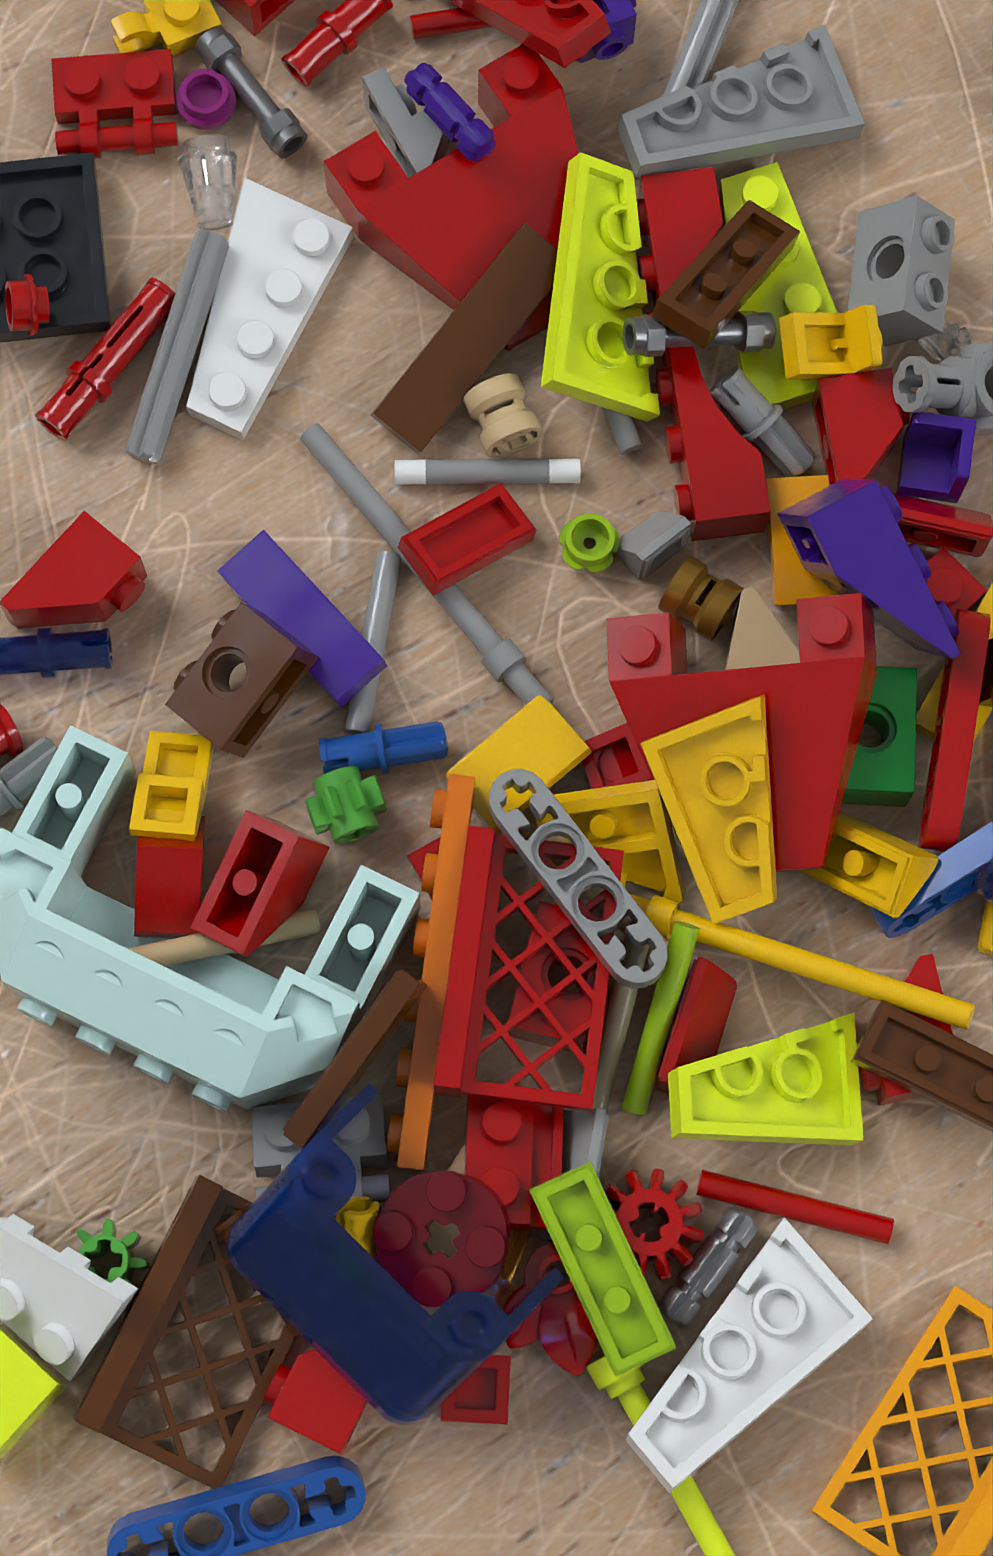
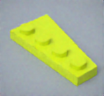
M580 152L568 161L541 388L648 422L660 415L658 394L651 393L648 368L654 365V356L628 355L623 344L625 320L628 317L642 315V307L648 304L646 282L640 279L638 275L635 252L642 245L634 172Z
M775 162L721 179L719 196L723 227L748 200H751L800 231L793 249L738 310L770 312L774 318L776 336L773 347L761 350L760 352L742 353L737 350L738 366L772 406L780 404L783 409L811 401L818 379L786 380L779 318L792 312L837 313L779 164Z

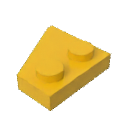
M655 780L553 794L592 846L624 850L620 881L624 888L626 882L664 892V898L676 902L684 901L686 888L671 820ZM547 813L541 823L536 819L537 827L555 819L550 813ZM548 858V860L552 863V865H553L555 868H558V867Z

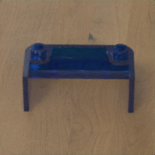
M369 1083L293 1158L237 1219L227 1238V1253L235 1269L382 1417L395 1424L409 1425L419 1422L431 1414L496 1351L560 1283L564 1276L556 1268H553L532 1284L506 1313L488 1296L475 1291H464L451 1296L430 1315L333 1218L350 1200L357 1182L353 1162L336 1142L363 1116L379 1092Z

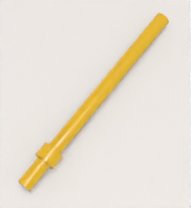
M629 893L665 939H670L675 921L689 923L700 928L696 941L698 943L876 1001H881L882 999L898 1008L968 1030L976 1007L975 1004L721 922L713 924L711 919L681 910L680 902L654 895L649 900Z

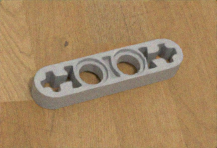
M511 769L500 774L492 783L489 792V812L496 825L611 976L621 985L632 989L645 988L654 984L662 975L668 958L667 946L661 934L545 783L536 774L524 769ZM511 787L519 794L526 792L528 789L533 793L530 798L529 807L539 823H541L547 813H550L555 819L540 825L529 840H525L521 836L522 833L530 830V823L522 812L517 808L508 813L502 809L507 803L505 791ZM551 836L568 838L574 844L576 858L570 866L564 869L549 868L541 861L538 855L541 843ZM593 887L608 890L616 901L614 914L604 921L597 922L584 917L578 908V900L585 890ZM629 916L635 924L627 926L624 934L635 947L640 948L648 944L653 949L648 959L651 969L643 972L637 965L629 969L624 968L621 962L625 958L626 950L615 935L608 945H605L599 937L615 931L624 918Z

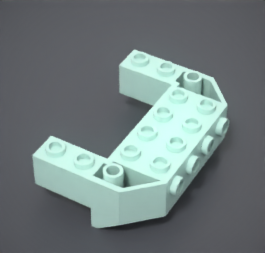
M70 725L13 832L11 833L0 827V976L2 982L17 998L21 999L17 1010L51 1027L56 1017L78 1027L79 1030L75 1038L104 1054L110 1055L114 1046H117L137 1056L133 1067L161 1082L168 1084L174 1074L196 1085L191 1094L193 1097L223 1112L228 1111L231 1103L249 1110L251 1107L261 1106L313 1088L374 1003L421 909L420 893L360 865L305 975L286 966L280 979H277L227 954L164 967L127 948L174 938L134 936L135 909L87 887L81 878L86 865L136 774V769L127 752Z

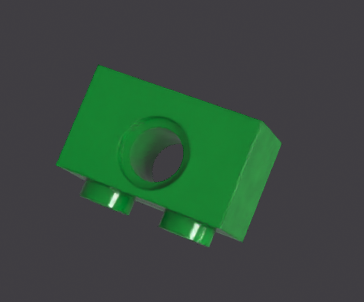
M877 666V676L863 724L871 725L878 730L882 738V745L874 748L864 747L860 744L857 745L842 804L906 807L915 793L917 668Z

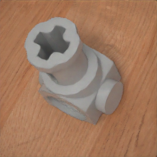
M975 343L960 348L961 357H948L940 364H930L922 356H908L901 361L893 377L892 391L895 402L901 406L903 411L920 413L927 407L936 408L937 412L941 415L975 419V436L993 435V343ZM911 387H920L916 392L911 391Z

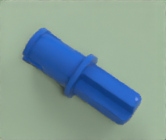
M435 721L383 730L382 724H375V731L328 739L326 737L319 738L321 762H325V765H323L324 774L343 767L357 766L360 772L381 769L384 775L389 774L390 767L443 759L448 754V743L443 724Z

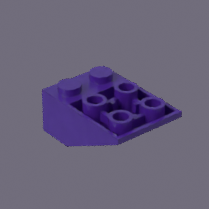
M841 479L777 513L807 572L839 595L862 593L874 611V620L916 650L951 659L960 655L953 639L954 636L959 634L957 623L943 601L935 602L925 582L926 579L931 577L928 563L914 543L907 544L897 522L903 519L900 505L886 485L879 487L876 480Z

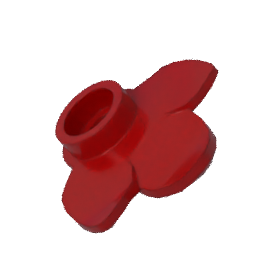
M550 1242L537 1248L528 1258L524 1269V1284L516 1289L506 1299L501 1317L502 1330L509 1348H521L540 1340L543 1349L555 1364L574 1376L580 1375L591 1361L598 1339L571 1280L560 1288L550 1286L545 1280L544 1271L547 1266L552 1263L563 1264L554 1243Z

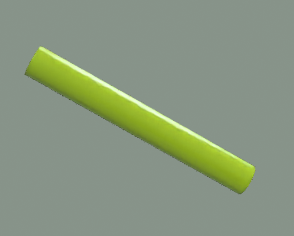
M681 921L674 922L667 946L668 958L663 973L658 978L621 1105L623 1110L633 1114L646 1115L700 931L699 927Z

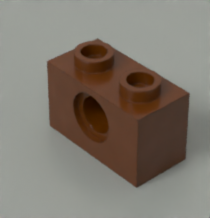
M241 602L236 610L229 611L217 622L212 631V642L198 661L189 663L179 673L174 682V693L165 705L218 749L244 758L318 660L319 656L265 613ZM245 663L247 670L245 681L237 690L231 691L229 685L230 675L237 665Z

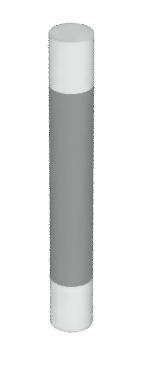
M580 459L395 460V485L580 483L581 476Z

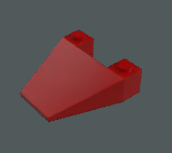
M523 44L478 70V105L494 126L491 130L493 131V140L496 144L494 150L490 154H486L480 161L468 160L459 149H456L408 178L376 131L324 161L327 194L349 226L353 227V232L358 239L453 310L522 224L526 223L558 250L568 161L579 153L563 86L540 54ZM553 287L504 347L506 350L510 351L548 328Z
M852 593L796 599L800 663L688 673L686 629L669 612L607 618L609 682L652 780L655 779L640 743L765 694L776 872L823 869L877 676L874 611L863 594Z

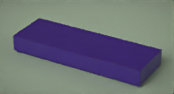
M264 529L217 570L220 576L247 605L265 613L319 656L318 660L309 670V673L340 707L388 666L377 651Z

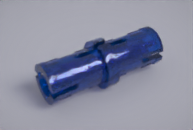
M49 627L39 628L37 635L0 637V675L40 672L42 678H56L57 671L93 668L112 669L113 658L109 654L112 652L109 628H102V630L54 633L52 628Z

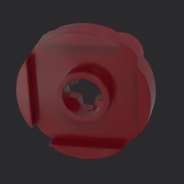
M432 1171L406 1180L387 1198L381 1214L373 1226V1239L376 1243L377 1258L385 1276L400 1293L426 1307L457 1306L481 1296L498 1281L507 1262L506 1257L509 1251L511 1227L506 1208L498 1195L486 1183L467 1174L463 1175L455 1171ZM435 1220L442 1227L452 1223L458 1227L460 1233L453 1239L457 1251L453 1256L448 1257L442 1250L433 1253L428 1247L427 1242L432 1237L429 1226Z

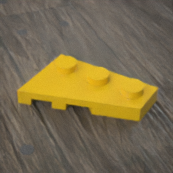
M765 694L640 743L713 924L768 905L777 899Z

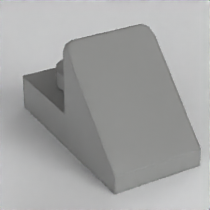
M384 67L362 77L364 105L393 157L408 178L445 157L450 139L424 111L417 113L414 101L407 93L404 84L395 86Z

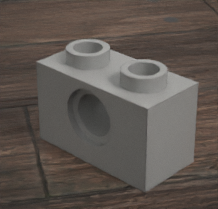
M917 195L859 212L848 311L860 305H875L878 327L881 330L882 345L884 347L943 333L945 306L948 299L947 288L951 252L954 244L955 219Z

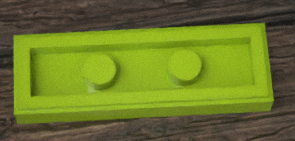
M591 1161L531 1188L529 1191L614 1376L623 1374L676 1349L673 1338Z

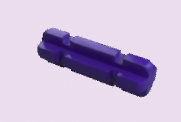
M420 63L415 70L408 71L404 78V82L407 85V93L418 105L426 106L423 111L452 142H459L457 148L468 160L480 161L486 154H490L494 150L496 144L493 140V131L481 119H474L476 113L448 83L440 82L443 77L432 65Z

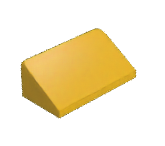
M538 695L446 773V778L448 780L449 774L475 777L476 787L472 812L488 828L495 829V834H497L500 829L489 812V792L492 783L500 774L511 769H524L536 774L550 789L592 752L552 704L542 695ZM513 787L505 791L507 803L502 808L508 813L517 808L523 812L529 807L530 798L533 795L529 789L521 794L516 792Z
M839 812L824 868L799 871L893 918H899L935 870L939 857L852 815Z

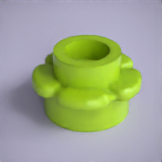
M594 513L579 515L572 521L567 522L561 529L559 543L563 546L562 558L569 567L577 571L583 570V568L588 569L591 573L604 571L613 563V554L619 551L617 549L620 546L619 533L601 515ZM587 539H592L595 542V546L592 549H587L583 542Z

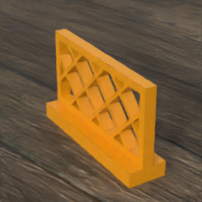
M954 1286L811 1510L813 1514L875 1556H902L897 1552L892 1525L931 1518L937 1542V1547L931 1556H982L993 1539V1457L980 1478L975 1461L977 1458L992 1456L993 1446L972 1449L964 1414L965 1411L993 1406V1396L962 1402L953 1367L955 1364L990 1357L993 1362V1309L957 1286ZM959 1307L983 1322L989 1348L954 1355L950 1354L945 1328ZM939 1339L943 1357L925 1360ZM945 1367L954 1404L915 1411L909 1385L917 1372ZM904 1396L907 1413L890 1416L901 1397ZM956 1413L965 1451L926 1459L917 1421ZM910 1423L918 1461L879 1468L873 1441L881 1428ZM868 1451L872 1470L853 1473ZM967 1461L973 1489L966 1501L937 1507L928 1468ZM920 1470L929 1509L889 1516L881 1478ZM874 1479L882 1518L853 1523L831 1507L846 1484ZM957 1513L943 1536L939 1516ZM884 1527L888 1546L866 1532V1530Z

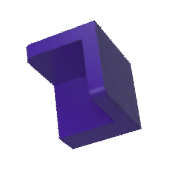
M927 412L913 413L903 437L896 494L958 503L970 477L976 420Z

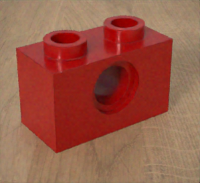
M543 901L538 902L535 917L547 932L567 919L558 905ZM592 914L597 921H602L603 916ZM574 926L554 940L575 968H579L595 955ZM533 929L530 933L527 948L540 939ZM544 947L523 963L521 974L537 995L541 997L552 988L548 975L554 968L561 966V964L550 950ZM596 966L583 976L592 990H594ZM518 984L509 1020L532 1003ZM579 990L573 994L560 993L548 1002L546 1006L569 1034L590 1018L592 1004L583 992ZM539 1011L509 1032V1035L513 1038L552 1047L561 1040ZM588 1031L574 1041L581 1051L583 1050L585 1038H588Z

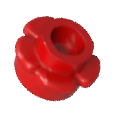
M24 274L23 280L6 282L5 307L10 331H27L29 336L36 334L40 323L49 322L50 309L46 286H36L31 274Z

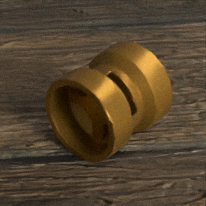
M689 556L665 590L658 609L664 613L669 612L674 618L684 617L693 623L696 633L709 641H713L735 609L744 588L729 578L718 580L709 574L706 564L693 556ZM708 594L707 597L705 598L704 602L702 603L701 607H700L699 605L701 604V602H702V600L704 599L705 595Z

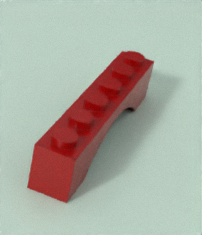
M714 167L641 176L639 196L636 200L640 236H643L646 255L638 256V273L640 279L646 282V291L652 292L654 308L661 295L722 230L723 220ZM647 312V315L653 314V312ZM694 346L665 348L662 355L664 368L656 369V388L660 406L670 405L673 426L665 427L666 452L669 464L679 463L682 484L674 485L675 510L677 515L685 516L691 523V542L765 532L771 510L761 452L736 431L716 405L701 375Z

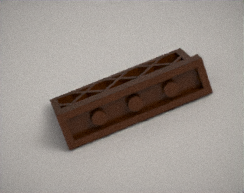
M198 1175L195 1176L73 1419L87 1428L102 1433L215 1489L222 1487L262 1406L268 1386L279 1365L283 1363L295 1337L290 1332L288 1326L284 1324L278 1339L252 1347L240 1310L268 1299L264 1294H260L237 1302L226 1264L238 1261L239 1258L236 1254L223 1257L214 1228L217 1227L227 1206L237 1211L247 1203H250L264 1225L286 1235L276 1239L280 1246L297 1241L319 1252L308 1278L304 1279L315 1294H317L329 1269L328 1257L335 1250V1244L274 1213L258 1214L256 1204ZM208 1243H210L215 1260L197 1266ZM218 1267L229 1305L193 1318L184 1291L192 1276ZM179 1303L185 1321L167 1327ZM232 1313L244 1350L207 1363L195 1325ZM188 1329L199 1366L162 1379L153 1353L160 1338ZM272 1349L260 1373L255 1355ZM247 1358L255 1382L249 1398L221 1408L210 1371ZM147 1364H149L154 1382L136 1388ZM202 1374L214 1411L176 1425L164 1387ZM157 1390L168 1428L141 1437L117 1425L130 1399ZM242 1411L230 1434L225 1416ZM217 1420L225 1446L211 1472L187 1460L179 1433ZM172 1436L177 1454L153 1442Z

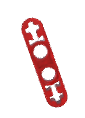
M957 609L954 615L959 634L954 636L953 639L960 655L953 659L945 657L918 836L919 848L945 852L956 845L960 832L991 625L990 614Z

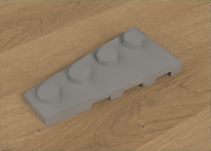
M824 24L809 31L805 39L788 47L785 43H781L763 51L760 59L737 69L734 65L714 73L712 80L693 89L684 86L621 114L617 130L635 179H640L642 175L683 171L858 138L865 123Z

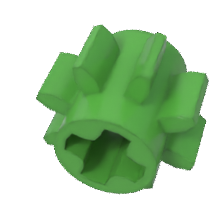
M348 766L328 772L313 782L317 796L307 798L305 803L316 835L330 830L333 842L335 844H344L364 838L379 829L375 814L385 812L387 808L377 776L374 775L362 780L359 768L357 766Z
M111 1219L105 1220L103 1234L92 1237L91 1234L81 1228L76 1231L78 1238L84 1243L79 1253L91 1260L88 1270L103 1278L102 1272L91 1266L93 1257L104 1256L106 1246L111 1245L112 1252L123 1258L121 1267L110 1268L108 1279H105L106 1281L112 1283L117 1277H120L134 1286L130 1281L134 1271L150 1268L149 1262L142 1258H135L132 1249L139 1244L142 1238L136 1231L127 1234L120 1241L116 1238L117 1228L115 1222Z

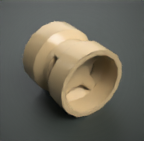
M514 373L502 374L487 379L474 386L464 396V403L470 417L479 421L481 425L480 441L486 455L490 458H501L520 452L534 444L543 435V428L537 414L529 411L525 405L527 391L521 377Z

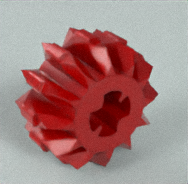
M655 1168L652 1171L648 1189H643L640 1176L636 1170H630L625 1174V1184L630 1194L629 1196H626L617 1186L610 1183L607 1184L604 1191L609 1202L618 1209V1211H613L643 1276L646 1273L647 1261H652L655 1274L660 1281H664L671 1276L666 1254L670 1255L678 1264L687 1267L692 1262V1255L678 1240L690 1243H699L703 1240V1230L683 1225L684 1220L700 1215L702 1207L699 1202H692L679 1208L676 1201L684 1195L688 1188V1184L683 1180L676 1182L669 1194L660 1191L664 1181V1171L662 1169ZM639 1209H651V1218H653L656 1212L662 1217L664 1225L656 1233L657 1241L645 1242V1233H642L639 1238L633 1234L630 1226L637 1221Z

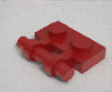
M171 49L51 58L54 113L57 123L79 122V129L55 131L58 156L93 152L94 158L99 159L102 155L101 152L136 150L137 155L155 154V148L179 146L177 123H154L153 120L154 116L177 115L174 64ZM133 118V125L100 127V121Z

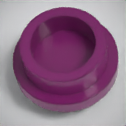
M201 69L190 73L181 82L176 92V106L180 117L188 125L197 129L210 130L222 126L232 117L236 108V95L232 84L226 77L213 70Z

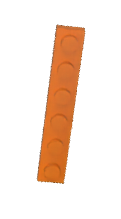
M449 774L447 790L435 789L433 795L430 827L440 828L441 837L438 854L426 853L421 887L422 892L433 893L430 919L417 918L413 945V956L424 957L422 981L427 986L404 1017V1021L416 1022L413 1048L400 1047L395 1086L407 1088L404 1114H391L387 1140V1152L398 1153L397 1167L425 1170L435 1099L434 1076L468 825H471L476 787L475 777Z

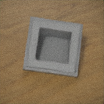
M656 511L620 538V546L617 548L619 551L616 554L638 580L641 578L645 579L686 547L691 523L685 516L666 511Z

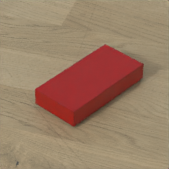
M499 483L402 536L397 548L434 596L531 542L537 529L503 484Z

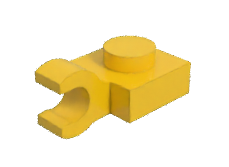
M143 0L145 13L137 11L126 12L111 20V25L116 33L113 36V41L119 53L145 51L153 46L162 44L164 50L171 49L172 56L194 48L198 39L211 28L222 26L210 0Z

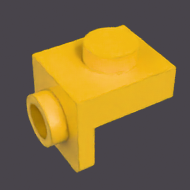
M860 305L844 313L792 312L779 318L786 380H815L824 377L867 372L882 365V334L878 327L875 305Z

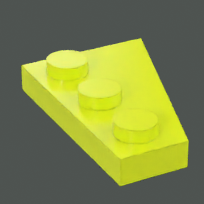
M854 1013L807 1029H799L756 1045L741 1047L683 1065L669 1072L671 1138L848 1146L864 1141L858 1065L850 1062L857 1049Z

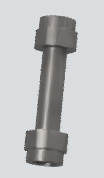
M222 26L211 28L198 39L195 50L209 70L222 74L229 80L236 93L261 123V137L280 158L288 157L298 151L306 142L308 135L300 126V121L290 108L280 110L241 60V46L231 33H227Z
M738 311L734 315L733 320H730L708 346L734 345V348L742 353L771 349L776 336L774 318L770 312ZM652 315L628 317L624 322L623 344L628 355H642L643 357L662 356L667 347L698 346L651 317Z

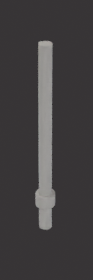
M317 423L310 426L301 435L300 440L425 586L397 548L401 537L411 531L321 425ZM456 584L433 596L482 653L484 658L481 663L497 682L505 681L525 705L538 695H542L550 703L553 702L554 699L524 665L527 659L511 639L503 641Z

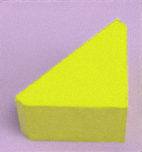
M1 1324L0 1459L7 1454L67 1387Z

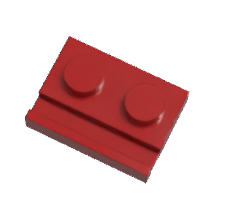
M467 1096L464 1175L467 1174L480 1179L498 1195L508 1213L511 1230L547 1229L529 1190L562 1174L563 1108Z

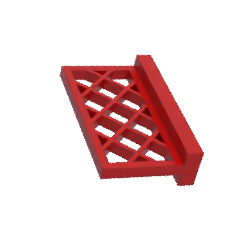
M468 825L434 1076V1094L461 1098V1095L592 1112L609 972L596 955L576 969L554 941L573 926L567 918L547 932L525 905L545 890L544 886L539 881L521 896H518L503 877L505 854H518V852L505 835L495 834V829ZM544 840L539 847L538 855L541 861L552 869L556 868L548 858L567 860L557 868L564 869L574 862L576 849L574 844ZM594 847L618 880L621 881L624 850ZM605 889L585 905L579 899L578 908L584 917L597 922L591 912L604 903L602 921L614 914L616 901L613 895ZM502 890L511 903L498 912L500 892ZM518 910L540 939L513 960H510L494 940L496 926ZM614 931L599 937L605 945H608L614 937ZM544 947H547L568 973V976L539 997L517 968ZM493 952L503 967L489 977ZM596 966L594 990H592L582 976ZM510 974L532 1003L502 1026L486 1005L487 991ZM575 983L592 1004L591 1015L589 1019L568 1034L546 1004ZM539 1011L561 1040L533 1062H530L509 1035V1032ZM485 1017L495 1032L481 1042ZM588 1031L585 1056L574 1041ZM500 1039L503 1040L524 1067L504 1084L476 1081L479 1055ZM567 1047L584 1069L581 1094L552 1090L537 1069ZM528 1076H531L540 1089L516 1085Z

